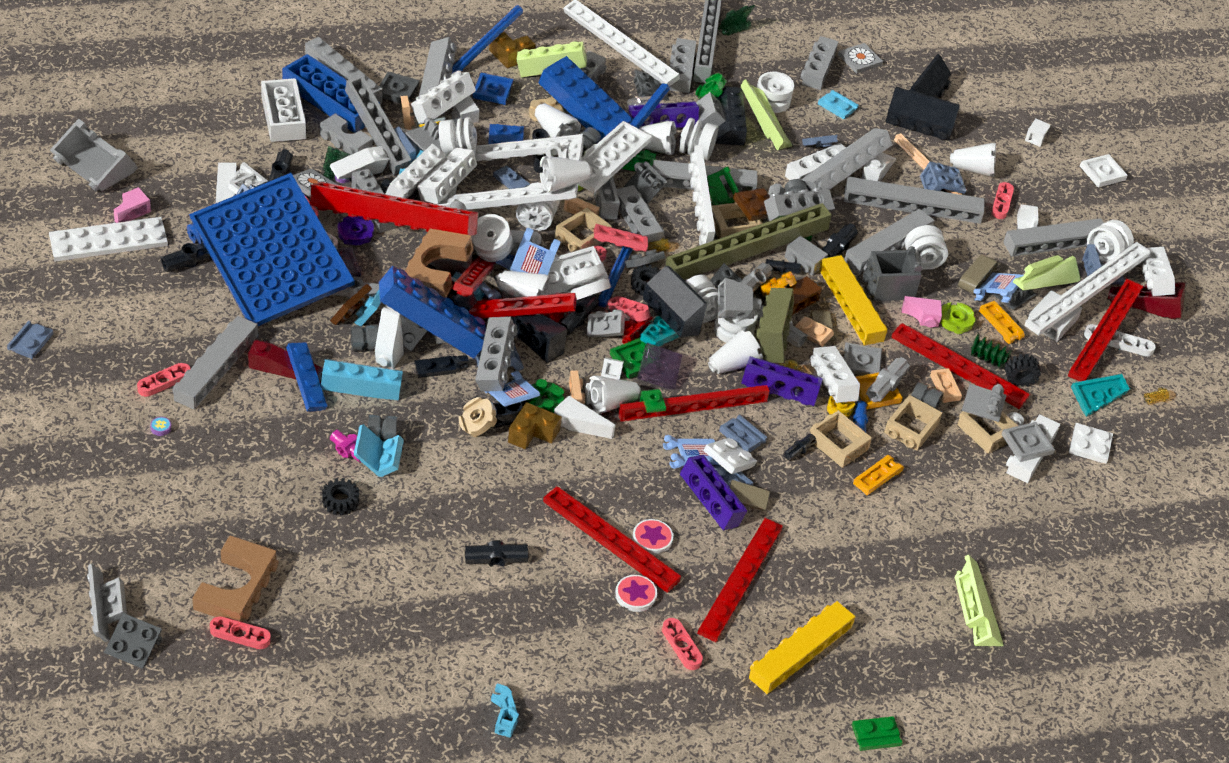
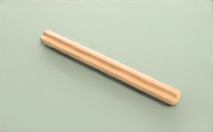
M902 134L896 135L894 141L919 166L925 169L930 161ZM944 189L947 193L962 195V193Z

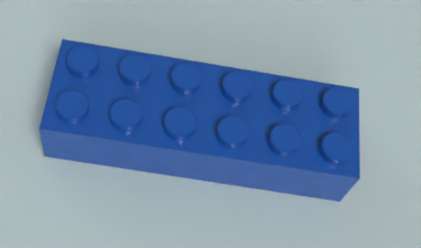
M308 54L282 68V79L296 78L300 97L331 117L337 114L348 122V129L353 133L366 127L345 91L346 79Z
M567 56L543 70L538 83L585 128L592 127L596 129L602 139L622 121L628 124L632 122L633 118Z
M392 266L379 281L380 302L473 359L482 350L486 328L485 322L480 317H474L468 310L458 307L451 299L442 297L435 289H429L419 279H413L401 268L397 269Z

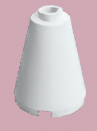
M546 103L538 105L535 109V117L542 128L548 132L549 138L579 134L581 124L576 118Z
M666 121L639 128L652 136L651 142L644 149L666 155L674 154L676 140H674L676 125L674 121Z
M996 143L958 149L951 153L950 164H953V167L994 177Z
M543 156L540 161V167H543V173H540L541 184L547 193L588 180L592 175V167L587 161Z
M504 271L499 273L496 283L499 284V289L514 298L545 295L546 290L549 288L550 276L537 273Z
M746 329L739 331L709 358L710 362H708V365L712 372L716 371L717 374L744 368L750 356L763 360L762 353L758 354L757 351L760 346L750 331L745 332Z
M603 376L590 377L591 381L586 383L585 387L587 405L591 403L594 408L593 411L597 414L620 407V404L635 402L641 395V389L636 382Z

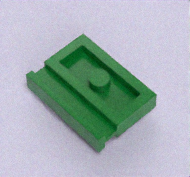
M894 716L852 721L851 725L860 751L902 746L903 741L900 739V733Z

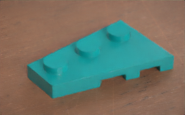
M656 316L654 322L649 324L643 331L640 340L655 349L679 336L660 316Z
M1123 374L1075 382L1071 386L1085 416L1128 393L1130 389Z

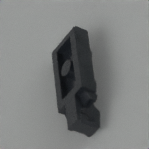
M467 355L414 360V366L418 378L455 374L460 371V368L469 367V359Z

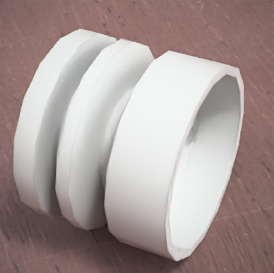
M466 117L464 121L462 118H459L457 127L452 119L440 121L439 140L442 152L446 154L445 158L455 148L473 150L474 154L476 153L477 134L471 117Z
M689 118L681 134L679 152L685 153L688 148V155H691L694 152L695 145H702L704 159L709 160L715 146L718 126L706 123L704 128L701 129L700 120L695 124V119Z
M532 183L527 187L541 186V183ZM560 200L519 204L516 210V217L526 228L538 231L545 230L550 227Z
M693 276L686 283L708 303L703 323L714 320L717 316L718 289L715 288V285L707 276Z

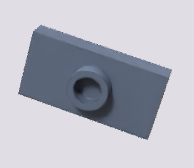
M507 165L493 172V177L509 189L524 188L530 185L529 182Z
M484 282L479 286V289L489 300L502 297L495 288L491 290Z

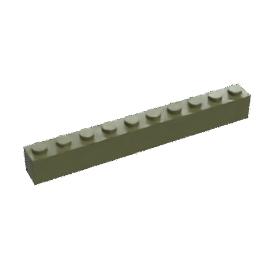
M821 203L668 256L666 266H670L683 280L720 268L724 263L729 265L791 243L799 236L805 238L828 230L832 215L825 205Z

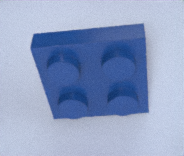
M480 73L473 98L506 105L513 86V79Z
M490 124L488 144L523 141L524 127Z

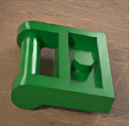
M729 166L707 176L710 201L713 206L735 203L733 197H729L720 179L724 175L733 195L739 192L730 174Z

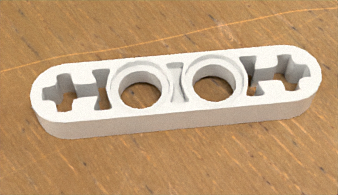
M1090 324L1086 327L1084 336L1088 340L1098 325ZM1119 331L1113 337L1115 340H1111L1108 345L1143 356L1153 355L1156 348L1155 344L1150 340ZM1124 342H1130L1132 345H1127Z

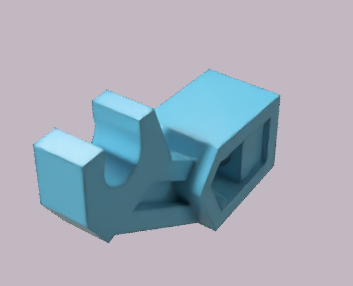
M497 683L495 692L500 693V695L493 693L491 701L501 708L495 725V733L511 738L518 723L519 714L514 704L512 691L507 686ZM504 717H508L512 721L506 720Z

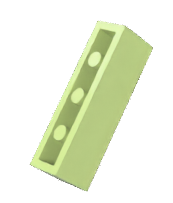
M571 42L570 44L563 45L556 44L551 47L519 51L517 53V64L521 77L540 75L545 68L565 56L579 68H585L587 57L583 42Z

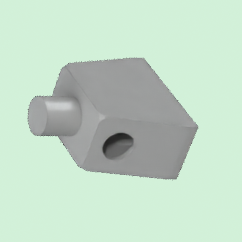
M725 278L718 285L719 318H746L753 309L759 310L761 308L762 301L761 299L753 298V288L751 286L729 278Z

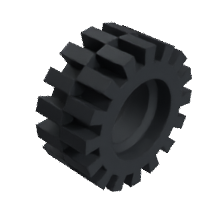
M646 264L642 265V268L640 266L637 269L635 268L631 277V286L635 293L638 294L640 292V295L643 296L647 282L642 279L651 280L661 269L657 271L658 267L652 268V265L646 267Z
M1019 354V357L1015 355L1013 360L1009 359L1008 363L1005 364L1008 382L1017 387L1018 385L1029 387L1030 383L1035 384V380L1038 381L1039 377H1041L1039 363L1033 355L1030 357L1029 354H1025V356Z
M336 478L334 483L332 480L328 481V485L325 484L322 490L323 507L327 508L329 513L333 510L334 515L340 512V516L344 515V512L347 515L350 514V509L354 512L359 505V488L355 483L352 484V481L349 479L345 482V478H342L341 481H338V478ZM342 493L346 494L348 498L337 500L333 496Z

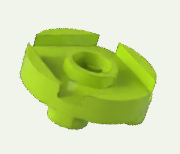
M952 302L941 307L942 317L940 324L945 329L956 334H962L973 328L975 323L974 312L969 306L958 302L957 305H951Z

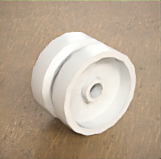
M780 72L762 74L759 77L757 88L763 90L774 113L786 111L790 107L792 100L793 80Z
M487 214L478 218L477 234L471 236L476 254L488 262H496L507 257L513 248L514 242L508 222L496 214Z
M1110 220L1094 228L1089 233L1087 245L1095 244L1096 250L1099 252L1100 263L1106 264L1132 246L1134 238L1126 224L1119 220Z
M924 225L917 227L909 232L904 240L906 250L910 246L915 247V258L917 263L921 264L922 269H935L941 266L948 257V249L944 242L943 234L935 226Z
M603 263L578 269L575 273L565 276L569 286L580 284V287L572 289L570 292L576 293L577 300L611 288L608 278L596 280V277L606 272Z
M753 309L746 318H719L717 310L714 326L716 336L727 343L743 329H746L745 332L750 331L754 335L758 316L757 310Z

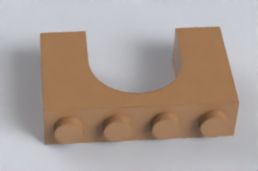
M429 229L423 237L419 248H416L413 258L409 260L405 272L413 279H419L429 289H435L439 295L446 298L453 287L450 272L434 270L426 266L432 261L443 258L467 262L474 250L471 235Z
M229 536L221 549V563L246 571L251 576V579L243 587L233 590H226L201 582L192 598L193 610L214 617L221 616L243 622L244 619H249L253 603H258L261 596L260 591L262 587H267L270 580L269 575L271 572L276 571L279 561L277 560L276 550Z

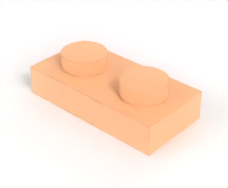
M401 96L404 128L412 130V126H415L414 116H410V113H413L412 102L408 101V96Z
M579 198L565 200L564 210L575 215L588 208L599 216L600 207Z
M806 316L795 325L796 328L808 335V340L822 347L834 335L832 329Z
M950 369L932 370L930 376L936 389L944 392L942 402L961 401L962 394Z
M570 371L569 388L571 397L585 404V393L581 392L583 380L579 378L578 371Z

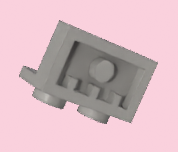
M613 310L609 313L597 311L596 314H589L587 336L596 338L624 335V323L629 321L630 317L622 310Z

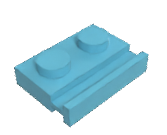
M831 90L830 93H827L818 100V105L842 119H846L859 106L834 90Z
M379 290L373 296H370L364 306L362 305L356 312L358 316L354 322L356 325L362 326L378 309L381 303Z

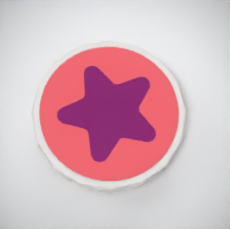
M648 519L641 521L635 526L632 539L647 552L656 555L669 550L673 542V532L666 523L660 520Z
M629 575L618 582L615 591L616 599L622 607H626L633 612H642L651 608L656 601L657 588L647 577Z

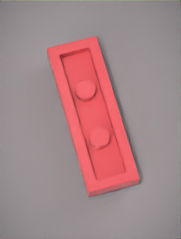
M595 224L594 239L600 242L614 243L620 247H630L635 251L646 252L648 237Z

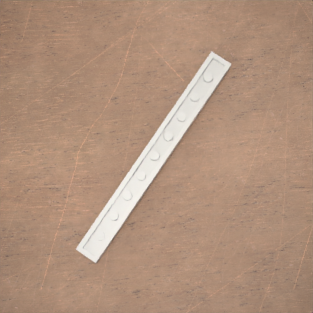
M573 0L563 8L564 13L660 83L671 86L680 79L679 73L579 1Z
M1138 242L1134 243L1027 319L1024 326L1039 336L1149 257L1151 251Z

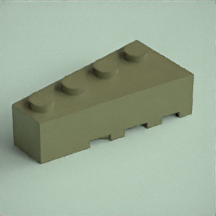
M771 288L769 295H766V306H763V317H760V328L757 329V340H760L761 353L765 361L771 363H784L785 361L784 351L787 349V336H789L794 307L793 288Z

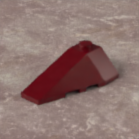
M1175 282V294L1153 296L1151 289L1148 290L1147 284H1144L1141 293L1132 307L1160 317H1168L1169 319L1181 318L1184 308L1186 282ZM1122 286L1111 287L1108 299L1114 300Z
M263 340L254 341L248 353L250 369L296 379L286 347ZM313 363L321 385L323 367Z

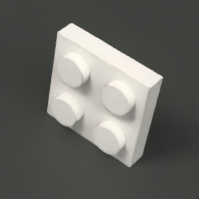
M1109 154L1081 161L1080 167L1097 187L1125 181L1128 176Z
M1076 423L1069 453L1106 464L1113 433Z
M730 438L707 444L704 452L731 474L750 469L757 462L748 451L742 449L735 440Z

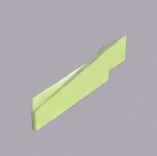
M745 79L741 84V88L765 136L772 140L777 150L791 147L792 143L785 135L763 90L750 85Z
M1059 255L1029 264L1024 269V276L1015 278L1013 283L1022 290H1030L1079 282L1080 275L1076 258L1071 256L1063 260Z
M967 555L965 557L966 564L962 572H957L955 580L966 625L970 629L973 628L974 645L1004 646L978 563L970 555Z

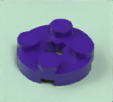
M346 216L341 223H338L337 234L344 244L362 245L372 240L374 225L371 220L363 219V216Z

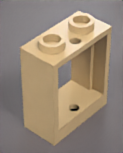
M737 203L711 206L715 233L718 239L763 224L762 220H748L749 225L728 227L724 219L746 217Z
M585 208L556 226L555 238L561 242L560 244L568 247L570 252H574L591 246H599L603 242L594 239V233L581 241L569 231L581 224L593 232L595 224L611 228L612 226L590 209Z
M909 395L887 421L884 433L890 438L904 443L906 447L918 451L939 425L942 412ZM905 412L927 424L920 434L897 422Z
M839 410L832 415L829 414L820 423H815L810 429L811 434L817 440L815 445L842 468L868 451L872 440L867 433ZM837 428L853 443L844 449H840L825 434Z
M962 411L957 424L988 454L1007 444L1001 435L1004 429L1018 426L1003 411L999 422L994 421L1002 430L991 436L973 420L978 417L977 415Z

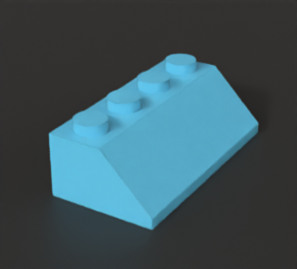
M325 359L321 388L322 390L399 400L403 371Z

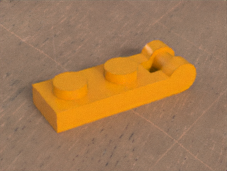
M995 300L980 306L979 312L1003 336V339L1008 344L1013 343L1016 339L1021 340L1025 337L1024 331Z
M887 455L857 476L853 484L868 496L892 477L901 473L904 466L894 462V458Z

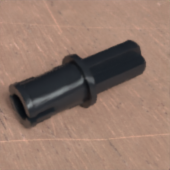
M766 259V264H770L773 268L772 271H779L781 274L783 272L800 274L801 272L800 263Z
M809 433L801 440H796L790 448L785 450L784 457L791 461L798 455L805 454L808 448L817 443L816 437Z

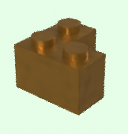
M504 31L489 44V51L507 69L518 65L517 53L519 51L536 49V44L527 35L512 40Z
M526 402L509 427L508 443L526 450L533 437L552 444L560 432L562 416Z

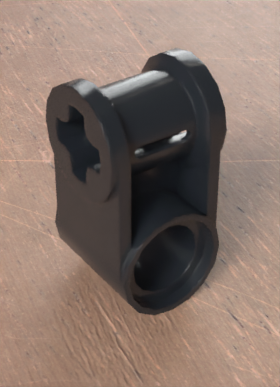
M500 402L493 403L496 408L495 417L497 422L490 428L511 425L521 411L522 403L518 402L508 406H503Z

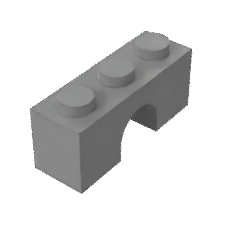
M337 114L320 123L321 137L332 142L336 148L345 151L348 156L365 148L373 147V138L361 130L354 134H348V122Z

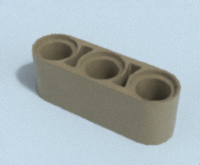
M981 254L962 275L958 287L974 295V289H979L982 282L986 281L991 272L996 270L998 261Z

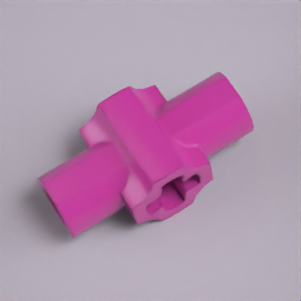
M338 429L331 434L330 440L336 444L335 449L338 454L344 458L351 456L361 463L354 456L357 435L349 434L346 436Z

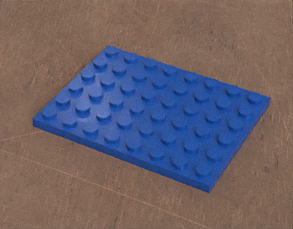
M292 173L189 214L190 220L244 318L256 323L258 326L355 285V280Z

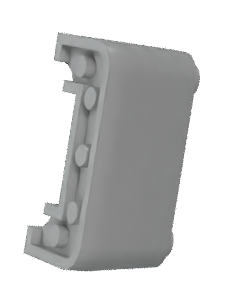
M80 119L50 149L54 155L53 159L58 164L62 165L64 163L87 180L89 182L88 185L96 192L98 190L101 192L138 169L137 165L121 149L117 150L108 144L93 130L88 129L86 124Z

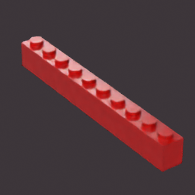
M325 182L311 184L310 206L317 207V210H333L332 212L335 214L348 213L350 217L363 216L365 220L378 219L380 223L392 222L395 226L407 225L415 230L426 229V232L429 229H436L471 236L477 234L478 212Z

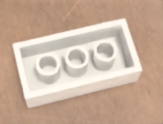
M296 78L261 81L262 102L270 141L306 139V122Z

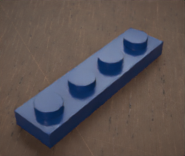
M307 342L288 343L286 349L306 411L326 410L327 403Z

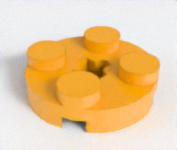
M787 272L781 275L782 278L777 280L775 277L766 280L765 284L760 286L763 296L769 295L771 288H785L787 284L790 287L797 283L795 276L792 272Z

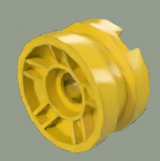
M830 396L827 411L832 415L839 410L849 418L853 413L855 401L836 403L834 398Z

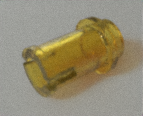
M664 238L648 242L647 250L656 249L657 252H666L669 249V242Z
M1161 387L1157 391L1145 393L1144 398H1149L1145 399L1148 405L1159 401L1165 402L1169 399V392L1166 388Z

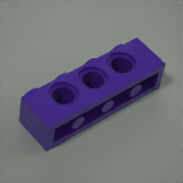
M695 101L658 104L650 114V119L645 121L642 126L674 121L676 129L678 127L684 128L689 118L695 119L696 124L699 120V106ZM629 105V115L634 119L644 105ZM679 114H684L681 119H677ZM663 115H667L666 119L660 120Z
M750 356L741 384L747 387L767 385L770 390L769 394H776L787 400H796L803 405L814 406L823 378ZM760 375H764L767 379L761 378Z
M704 455L689 457L680 472L682 478L722 530L738 527L747 513V509Z

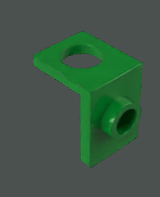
M660 389L641 391L640 402H644L647 413L666 411Z

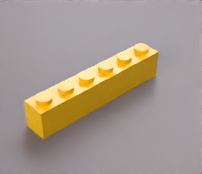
M842 255L822 259L819 271L863 345L884 342L887 327L881 321L879 313L873 308L871 300L864 293L863 287L859 285L855 274L851 272L848 263L845 262Z
M838 601L831 606L827 605L817 617H811L804 627H798L791 637L784 638L777 648L770 649L764 658L753 662L750 666L749 679L766 694H769L850 630L853 626L855 615Z

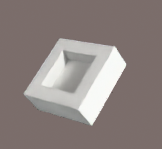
M605 357L601 376L620 379L624 361Z

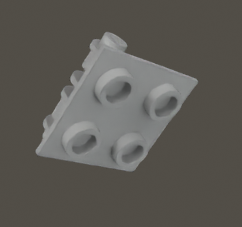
M427 117L424 120V126L405 132L423 151L431 144L442 150L439 140V125L432 118Z
M969 384L962 411L999 422L1006 395L1003 394V386L997 384L992 390Z

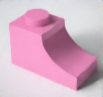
M139 187L123 193L122 204L114 209V219L116 223L126 222L151 212L150 199Z
M905 296L902 313L915 317L922 326L929 328L938 327L942 317L941 300Z

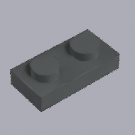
M656 249L646 251V255L643 256L641 253L631 255V259L625 261L626 268L665 259L664 251L657 252Z

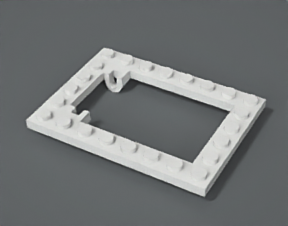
M583 134L478 145L474 155L476 161H490L499 158L508 159L510 157H525L527 155H543L546 153V156L553 157V155H559V158L581 161L584 138ZM578 183L551 193H547L541 184V186L455 195L456 186L437 205L450 207L452 202L460 201L465 204L467 210L483 209L486 207L497 208L505 205L516 206L524 203L534 204L543 201L552 202L562 199L571 200L577 197Z

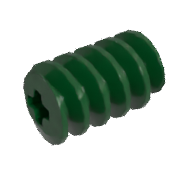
M978 333L971 346V356L974 357L978 354V359L980 360L985 356L984 360L986 363L991 360V365L995 366L998 363V368L1002 369L1008 362L1012 349L1007 353V346L1000 349V343L994 347L993 340L986 343L987 337L980 340V334Z

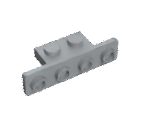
M92 563L88 565L89 573L87 574L90 583L89 596L92 602L90 610L94 622L92 630L96 637H100L104 642L110 641L108 624L119 620L123 613L127 614L124 581L118 577L104 584L103 573Z

